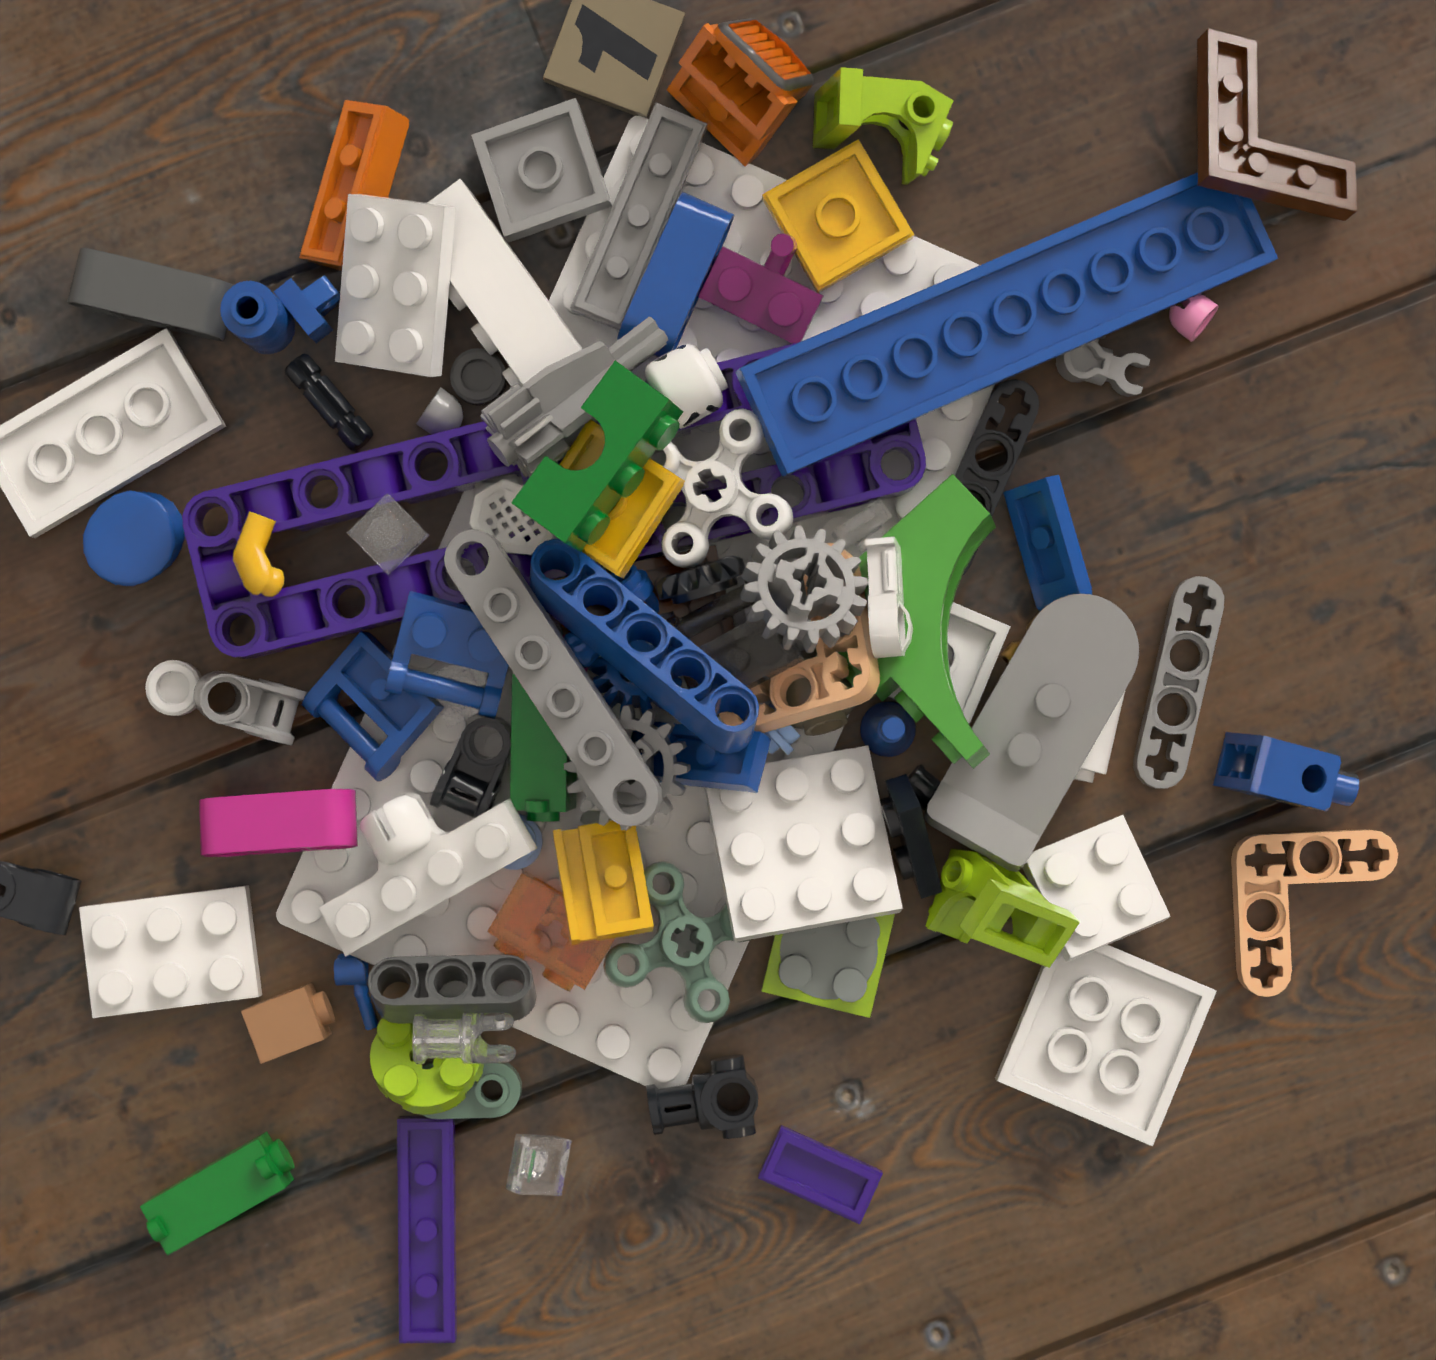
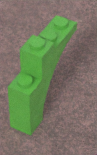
M952 474L881 537H895L900 546L904 607L910 614L913 632L911 643L906 649L905 656L877 658L880 684L875 694L883 702L900 687L901 691L894 697L895 700L916 723L926 716L939 732L931 739L948 759L955 764L963 757L974 769L990 753L973 732L957 700L948 660V627L953 600L964 570L975 551L988 534L996 528L991 514ZM866 551L859 557L861 560L859 567L861 577L868 578ZM867 585L864 592L868 601L869 586ZM904 613V617H905V632H906V637H907L908 623H907L906 615H905V613ZM847 651L838 652L847 659L849 675L846 679L853 685V678L862 674V672L851 665Z

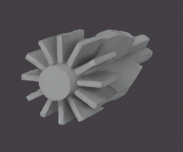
M648 317L607 348L603 342L599 341L545 367L525 382L522 388L518 383L481 410L482 414L480 417L488 425L486 430L492 435L487 439L489 446L507 467L511 464L513 466L517 464L525 477L532 475L545 455L557 463L566 455L570 449L569 446L574 443L584 425L590 419L597 422L595 418L581 409V406L613 362L616 360L628 370L633 371L667 345V335L658 327L652 317Z

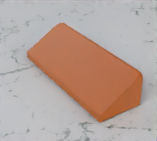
M350 100L344 101L300 252V259L342 271L348 194L389 197L409 128V119L388 106Z

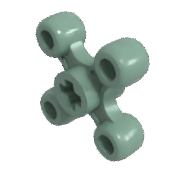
M653 863L644 869L650 905L658 915V930L654 937L646 943L633 944L626 942L612 947L604 959V973L614 985L629 988L641 983L647 974L655 968H671L679 973L684 981L685 994L683 1002L688 1015L697 1022H716L727 1012L730 998L724 984L716 980L711 973L709 959L715 946L724 941H734L727 904L725 903L721 910L712 917L703 918L695 916L684 904V879L680 870L671 863ZM655 875H663L668 879L670 888L667 894H659L654 890L652 882ZM687 928L691 931L689 940L697 946L695 952L688 951L683 954V957H680L676 954L678 944L671 940L673 932L679 934ZM622 955H629L635 961V970L630 976L623 975L618 970L617 962ZM703 990L710 991L715 998L714 1006L709 1011L703 1010L698 1003V997Z

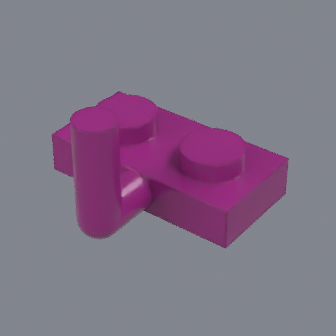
M778 234L771 241V252L764 266L722 246L698 297L793 344L803 340L824 295L784 276L797 249V242L791 235Z

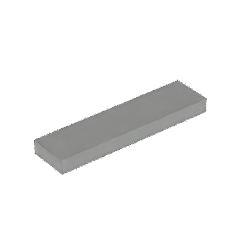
M655 103L571 304V311L620 330L632 299L681 193L706 133L707 123Z

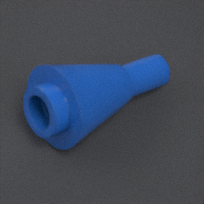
M895 702L875 704L865 713L860 725V733L864 744L869 746L870 751L883 757L897 756L906 751L912 744L916 732L915 721L900 704Z

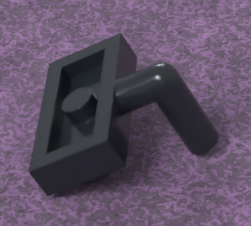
M904 774L886 780L885 783L889 797L880 799L884 821L891 838L900 836L902 846L893 848V853L903 881L913 878L921 899L941 893L942 888L921 806L908 776Z

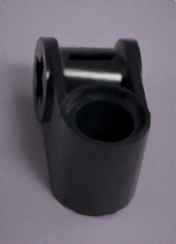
M481 717L466 726L451 759L447 762L430 801L431 806L439 808L443 804L473 819L492 808L502 784L501 779L511 758V725L501 717H495V719ZM482 726L493 727L502 736V750L496 757L483 756L475 748L474 737ZM455 788L460 789V790H462V791H464V792H466V793H469V794L475 796L476 798L471 797V796H469V795H467V794H465V793H462V792L456 790Z
M0 861V884L6 886L5 895H0V917L17 921L21 925L36 930L66 935L82 880L39 868L32 869Z

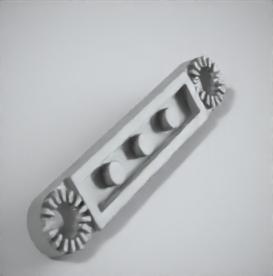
M466 530L457 534L449 542L444 556L445 567L449 576L605 813L611 820L623 826H639L651 821L659 813L661 802H663L662 788L658 780L642 759V755L518 568L514 566L501 543L492 535L479 530ZM481 543L488 552V564L480 574L471 576L463 570L461 555L464 554V549H467L470 544ZM630 780L641 783L647 795L644 807L635 814L623 811V808L619 807L620 803L617 800V792L620 790V786Z

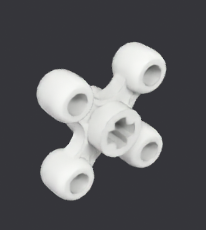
M736 409L726 414L719 427L720 442L718 449L710 458L704 461L694 462L685 459L677 446L672 442L663 450L658 451L656 449L650 457L652 459L655 454L665 452L667 460L663 467L685 480L684 486L681 489L686 497L687 506L685 513L679 522L666 530L661 542L662 552L673 565L681 568H692L702 563L709 550L708 535L710 528L722 517L736 516L742 518L755 535L766 540H770L773 533L778 530L783 535H786L790 530L793 522V513L788 502L779 495L753 493L745 487L742 481L741 471L744 462L750 455L759 451L765 442L761 424L753 411ZM742 424H749L751 426L750 436L744 441H736L734 433L737 427ZM712 476L727 484L726 489L719 490L722 498L716 502L706 495H702L701 492L702 489L709 488L706 480ZM768 508H776L778 510L777 521L771 526H763L761 523L762 513ZM684 536H691L693 539L691 551L680 555L677 549L679 540Z

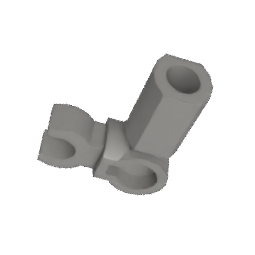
M1099 339L1056 357L1057 370L1064 379L1077 383L1086 381L1100 386L1106 381L1111 384L1113 390L1126 397L1137 396L1142 393L1143 387L1131 384L1126 380L1124 375L1126 367L1131 365L1136 368H1145L1149 366L1150 359L1145 355L1136 352L1128 353L1121 357L1114 356L1112 349L1101 347L1098 344Z

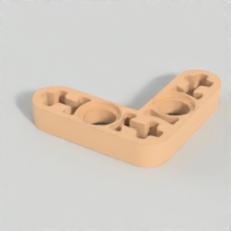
M845 549L841 553L845 559L853 557ZM859 566L853 574L854 576H861ZM805 574L803 580L807 596L808 587H806L808 576ZM865 592L859 595L866 600ZM867 604L861 615L855 616L858 622L849 635L846 634L840 637L835 646L829 648L819 638L816 645V657L739 680L757 697L758 703L771 700L776 708L775 710L765 703L759 705V713L754 731L766 733L857 706L872 698L880 684V671L878 660L874 658L871 648ZM815 616L811 618V621L821 620L824 617ZM847 651L851 665L862 672V674L853 678L854 687L852 688L841 683V679L849 675L847 659L837 652ZM807 678L811 685L809 698L800 706H789L786 700L788 687L797 679ZM733 712L719 713L721 720L726 725L736 726L743 723L740 716Z
M1366 829L1268 833L1245 836L1237 842L1232 851L1231 858L1235 953L1238 980L1245 989L1258 996L1270 997L1278 995L1285 990L1291 980L1288 884L1374 881L1383 879L1392 873L1398 859L1396 844L1388 835L1380 831ZM1338 839H1345L1343 850L1347 851L1364 850L1367 846V840L1371 839L1374 848L1382 849L1383 858L1375 860L1373 862V870L1369 871L1366 862L1357 860L1343 861L1346 872L1339 873L1342 853ZM1290 841L1286 858L1291 875H1283L1285 864L1263 865L1261 875H1257L1255 867L1245 864V856L1254 854L1256 844L1261 843V849L1265 853L1284 854L1285 850L1282 842ZM1312 841H1319L1324 844L1329 854L1328 864L1322 871L1317 873L1306 871L1299 859L1302 848ZM1260 899L1270 901L1276 911L1275 922L1264 931H1256L1251 928L1246 917L1250 904ZM1248 938L1261 941L1277 938V948L1266 946V959L1268 963L1276 965L1278 971L1277 975L1268 976L1267 985L1262 986L1260 979L1250 975L1251 967L1259 966L1261 959L1260 948L1256 946L1248 948Z

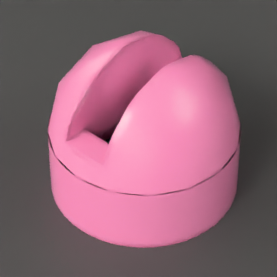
M1201 294L1181 302L1185 309L1176 305L1170 307L1169 318L1171 324L1191 342L1202 333L1219 307L1212 300Z

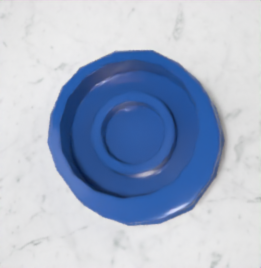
M126 491L113 495L97 508L85 528L83 551L89 567L100 578L115 585L135 586L160 575L172 565L182 548L185 538L182 515L175 504L161 494L145 491Z

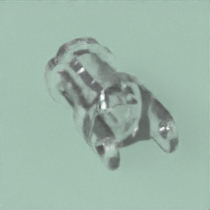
M415 1013L412 1039L414 1062L416 1064H425L427 1058H461L463 1064L507 1063L515 1058L516 1050L509 1045H489L481 1038L480 1034L484 1031L507 1030L513 1026L514 1018L507 1013H463L461 1019H427L424 1013Z

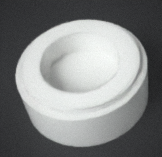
M169 660L162 662L153 668L148 675L145 688L147 698L150 704L160 713L171 716L188 714L196 709L193 699L194 688L198 680L202 678V675L193 665L184 661Z

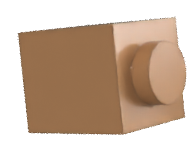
M313 982L251 1005L241 1011L261 1064L326 1039L332 1034L329 1024L335 1022L334 1012L324 991L316 993Z

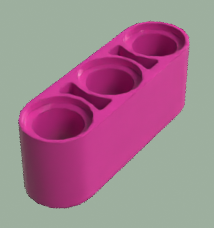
M322 789L214 797L199 800L200 852L202 857H233L358 847L356 790Z

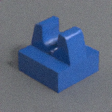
M325 275L303 290L290 278L274 291L302 329L316 344L333 331L324 316L340 303V293Z

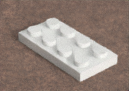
M166 328L0 425V487L28 535L32 538H37L226 427L173 334Z

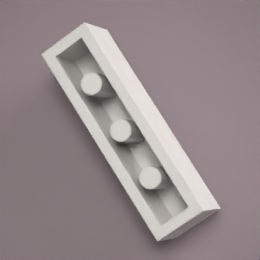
M461 179L427 202L456 207L448 297L459 311L468 306L476 317L478 323L471 330L490 355L498 350L510 366L502 374L511 387L518 383L522 388L525 382L545 367L582 350L580 344L486 211Z

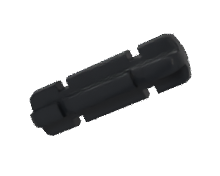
M304 353L296 357L286 367L285 374L299 390L302 388L305 390L303 393L304 397L332 429H338L336 435L347 448L355 451L364 446L373 436V430L359 415L355 417L354 412L356 410L326 375H320L322 370L308 354Z

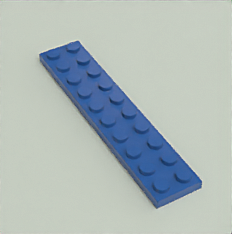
M1197 172L739 368L735 374L752 411L761 424L764 438L782 477H785L1168 309L1191 297L1266 266L1277 260L1278 256L1252 199L1198 186Z

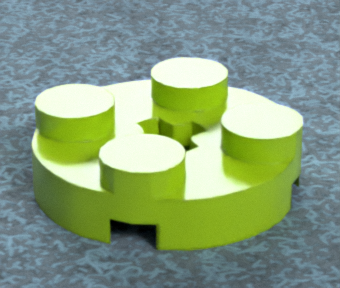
M382 1018L377 1025V1034L371 1045L370 1065L376 1084L387 1099L389 1097L393 1102L400 1104L402 1109L413 1114L430 1115L450 1110L466 1098L465 1093L472 1088L475 1080L478 1083L483 1073L484 1050L481 1037L473 1022L398 1024L388 1022ZM426 1046H432L433 1050H441L443 1052V1056L434 1058V1067L430 1069H423L420 1061H412L413 1056Z

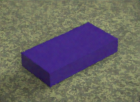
M780 1125L758 1174V1179L861 1224L883 1172Z

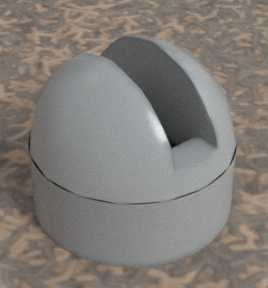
M440 387L416 425L430 434L459 428L463 420L462 407L453 395Z

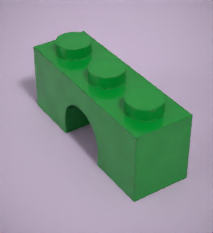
M616 360L581 406V409L600 423L604 431L605 444L599 459L588 468L568 470L545 455L511 502L562 542L579 552L587 544L592 545L597 542L604 534L610 523L608 514L621 497L627 498L640 485L645 474L644 465L656 449L658 451L663 450L673 440L680 425L677 420L683 413L671 400Z

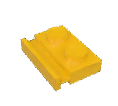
M611 820L604 826L593 823L578 826L576 829L553 830V841L571 945L595 939L600 941L653 932L654 925L636 826H631L628 830H621L620 824Z

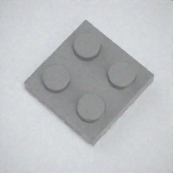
M576 98L471 135L503 236L508 243L612 207L588 129Z

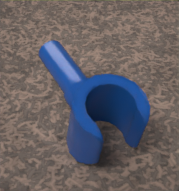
M338 954L337 959L334 961L336 986L354 985V997H356L365 1029H374L377 1027L378 1021L367 985L369 963L352 955L345 957L344 954Z

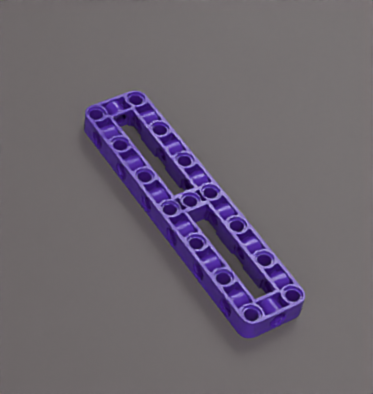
M797 343L718 362L717 364L729 387L721 392L723 396L722 406L717 411L682 429L679 428L674 438L689 435L694 428L722 421L726 414L733 410L747 409L752 411L735 372L745 365ZM915 419L785 477H782L777 464L744 472L741 475L745 487L757 494L771 493L774 484L782 479L796 481L803 490V500L798 505L791 507L793 513L792 523L901 496L910 492L923 477L926 469V456ZM483 421L204 491L193 496L186 504L182 515L183 528L210 637L215 647L226 655L241 659H251L400 622L403 619L410 591L468 605L461 592L451 589L446 581L447 570L444 556L447 547L282 588L274 597H266L261 593L253 595L244 588L233 562V552L249 511L276 521L271 534L292 529L307 531L367 516V510L398 502L415 504L474 489V484L499 476L516 474L518 477H522L524 485L529 476H523L517 464L515 466L511 464L507 467L500 461L487 442V439L492 435L486 430L488 425ZM438 452L444 454L448 460V468L443 477L436 481L422 479L419 471L421 460L430 453ZM889 452L903 453L911 463L910 475L903 480L888 478L881 468L882 457ZM718 479L708 481L709 488L702 489V495H706L716 502L722 498L719 490L726 489L727 484L722 483ZM322 480L335 481L338 487L336 501L327 508H316L311 499L313 487ZM682 490L670 508L674 506H687L686 497ZM215 507H223L228 514L227 527L221 534L209 536L203 527L204 517L209 510ZM776 508L766 509L761 516L762 525H773L778 519V510ZM726 516L717 520L710 528L708 542L710 544L753 532L742 518ZM662 520L635 562L664 555L661 542L666 530L663 527ZM525 528L519 529L520 532L525 530ZM539 529L534 531L536 536L541 533ZM514 532L509 534L510 538L515 536ZM529 535L524 538L526 542L531 540ZM691 536L682 537L677 545L678 552L691 549L693 547V539ZM481 543L470 544L467 549H464L465 552L461 557L462 560L473 564L475 575H478L484 571L488 564V552ZM507 553L514 566L518 568L529 585L532 555ZM558 569L547 570L543 573L549 579L568 576L567 573ZM357 587L365 596V607L358 616L345 618L338 608V600L345 590ZM248 615L255 624V634L249 643L238 646L230 636V627L237 617Z

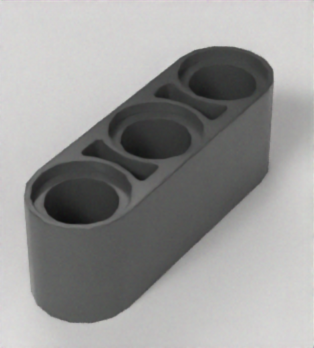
M80 248L67 303L104 315L163 329L167 328L168 330L205 339L224 341L227 327L222 320L220 307L225 293L233 284L216 278L89 248Z
M508 954L390 957L375 964L368 977L369 992L377 1012L388 1022L398 1024L516 1021L530 1014L537 998L531 968L525 960ZM507 980H517L524 984L521 991L514 996H501L495 992L499 984ZM451 981H461L467 985L464 992L457 997L448 998L439 994L443 985ZM404 982L410 985L407 993L400 998L390 999L383 996L385 989L392 983Z

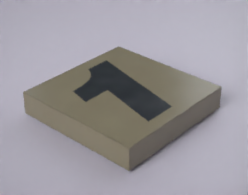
M572 0L545 70L544 82L629 114L648 119L685 21V12L653 0Z

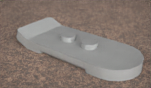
M1073 594L1051 602L1039 612L972 727L973 732L990 755L974 769L963 757L955 764L952 763L925 809L924 819L930 826L1009 871L1017 872L1024 867L1136 671L1139 659L1138 637L1132 622L1117 605L1096 595Z

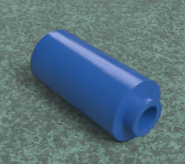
M243 281L233 285L225 293L220 307L222 320L225 326L252 350L262 354H274L282 351L290 344L295 333L294 317L268 287L255 281Z

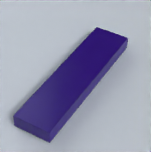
M399 1116L397 1118L399 1343H455L457 1339L455 1119Z

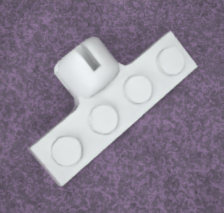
M414 792L406 793L385 803L380 809L371 811L361 821L360 829L378 859V871L371 878L318 908L346 957L537 849V846L511 799L498 804L455 830L445 832L436 825L421 796Z

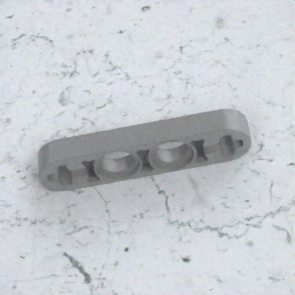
M1195 576L1182 581L1175 587L1170 598L1133 757V769L1136 777L1143 784L1151 788L1166 789L1176 785L1183 778L1187 769L1224 610V594L1221 587L1214 580L1207 577ZM1197 586L1204 589L1203 598L1211 600V608L1201 610L1198 613L1195 627H1207L1205 637L1194 631L1175 630L1177 620L1182 624L1189 623L1192 607L1189 604L1183 603L1184 595L1195 593ZM1179 640L1193 642L1200 652L1198 665L1191 671L1182 672L1171 663L1170 650ZM1167 694L1181 696L1187 705L1185 719L1176 726H1169L1163 723L1157 713L1160 699ZM1152 728L1163 734L1182 735L1180 746L1175 742H1168L1166 759L1174 762V768L1172 772H1162L1160 780L1153 778L1154 769L1146 766L1147 756H1156L1159 753L1162 739H1150Z

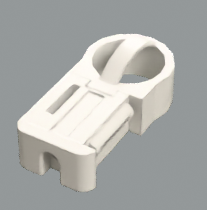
M895 537L866 539L869 586L868 618L872 653L874 658L905 656L906 649L911 643L913 625L910 614L904 607L901 549ZM904 613H905V615H906V619H907V623H908L907 637H906V632H905V617H904Z

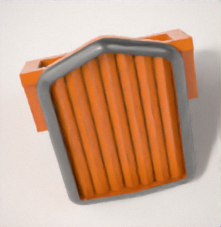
M748 18L712 25L706 23L678 62L682 67L667 88V91L695 119L707 123V130L744 166H747L758 157L795 107L798 100L806 95L814 84V78L785 41L757 20Z

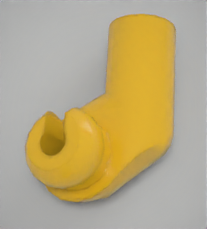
M249 511L233 552V562L244 588L253 595L261 593L266 597H274L281 591L285 579L282 570L271 567L265 553L276 521Z

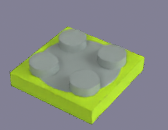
M895 914L774 935L761 991L870 1018Z

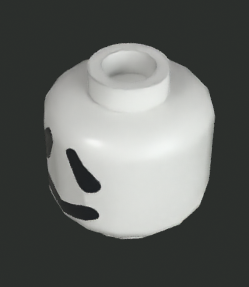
M683 344L653 360L645 368L647 383L683 411L677 420L680 423V429L717 411L723 403L721 392L729 388L708 348L699 352L695 346Z

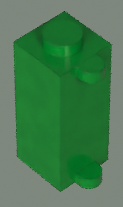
M512 674L510 799L517 811L526 812L527 821H560V812H567L576 808L577 793H569L567 787L577 781V773L564 770V763L571 761V759L515 674Z
M266 1131L152 1196L140 1206L147 1219L146 1226L154 1241L160 1242L168 1256L282 1191L294 1180L290 1171L295 1166L289 1151L280 1139L273 1142Z

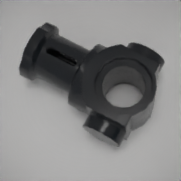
M741 1054L730 1055L710 1060L712 1069L707 1073L693 1075L691 1084L658 1089L655 1084L646 1085L654 1135L663 1134L664 1128L697 1122L701 1130L717 1128L722 1131L723 1139L741 1138L755 1134L754 1114L758 1107V1088L755 1080L746 1072L744 1056ZM728 1083L743 1085L749 1093L747 1104L738 1110L724 1108L717 1099V1094L724 1085Z

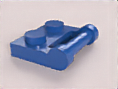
M410 591L384 691L401 695L402 690L452 702L479 709L478 715L495 719L509 665L470 606ZM411 654L486 672L488 675L485 687L409 669L408 665Z
M360 631L306 694L302 701V706L313 717H322L366 762L364 769L378 782L386 779L396 770L400 764L401 757L444 709V706L436 698L402 690L401 695L385 692L384 689L393 655L371 633ZM341 690L387 734L388 737L381 745L337 702L338 694Z

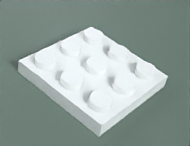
M868 745L765 763L758 793L704 787L734 942L900 913L903 909Z
M1110 945L1096 949L1068 962H1065L1060 952L1050 968L1041 966L995 1079L1012 1088L1153 1146L1217 990Z

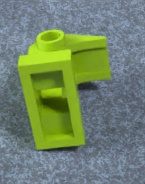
M841 67L815 92L813 148L835 149L861 125L874 124L886 127L901 145L903 155L902 184L907 185L918 176L922 175L925 177L929 170L933 171L939 159L930 154L932 150L939 152L949 136L953 121L946 117L954 100L922 81L863 76V69ZM899 120L903 122L909 130L904 129L900 125Z
M951 849L941 872L940 884L942 892L935 895L933 904L928 910L929 916L925 926L929 930L956 938L966 944L972 938L1050 968L1080 921L1069 910L1050 903L1019 871H1009L978 852ZM1010 916L1012 918L1013 934L1001 930Z

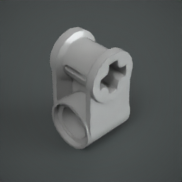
M213 671L205 674L198 680L194 688L193 699L200 713L218 724L241 729L247 734L267 740L293 745L295 737L290 731L298 703L304 700L307 691L259 678L258 681L226 671ZM229 682L234 687L236 693L235 702L226 711L214 712L209 706L208 694L216 684Z

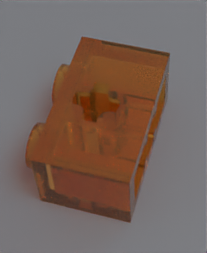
M527 871L520 875L487 931L497 937L493 945L503 954L518 956L523 960L526 955L546 967L541 974L543 977L571 992L574 985L584 990L586 989L615 938L600 941L595 939L571 945L563 893ZM556 920L563 925L560 934L568 941L565 946L556 942L549 949L541 944L544 934L537 930L539 924L549 926Z

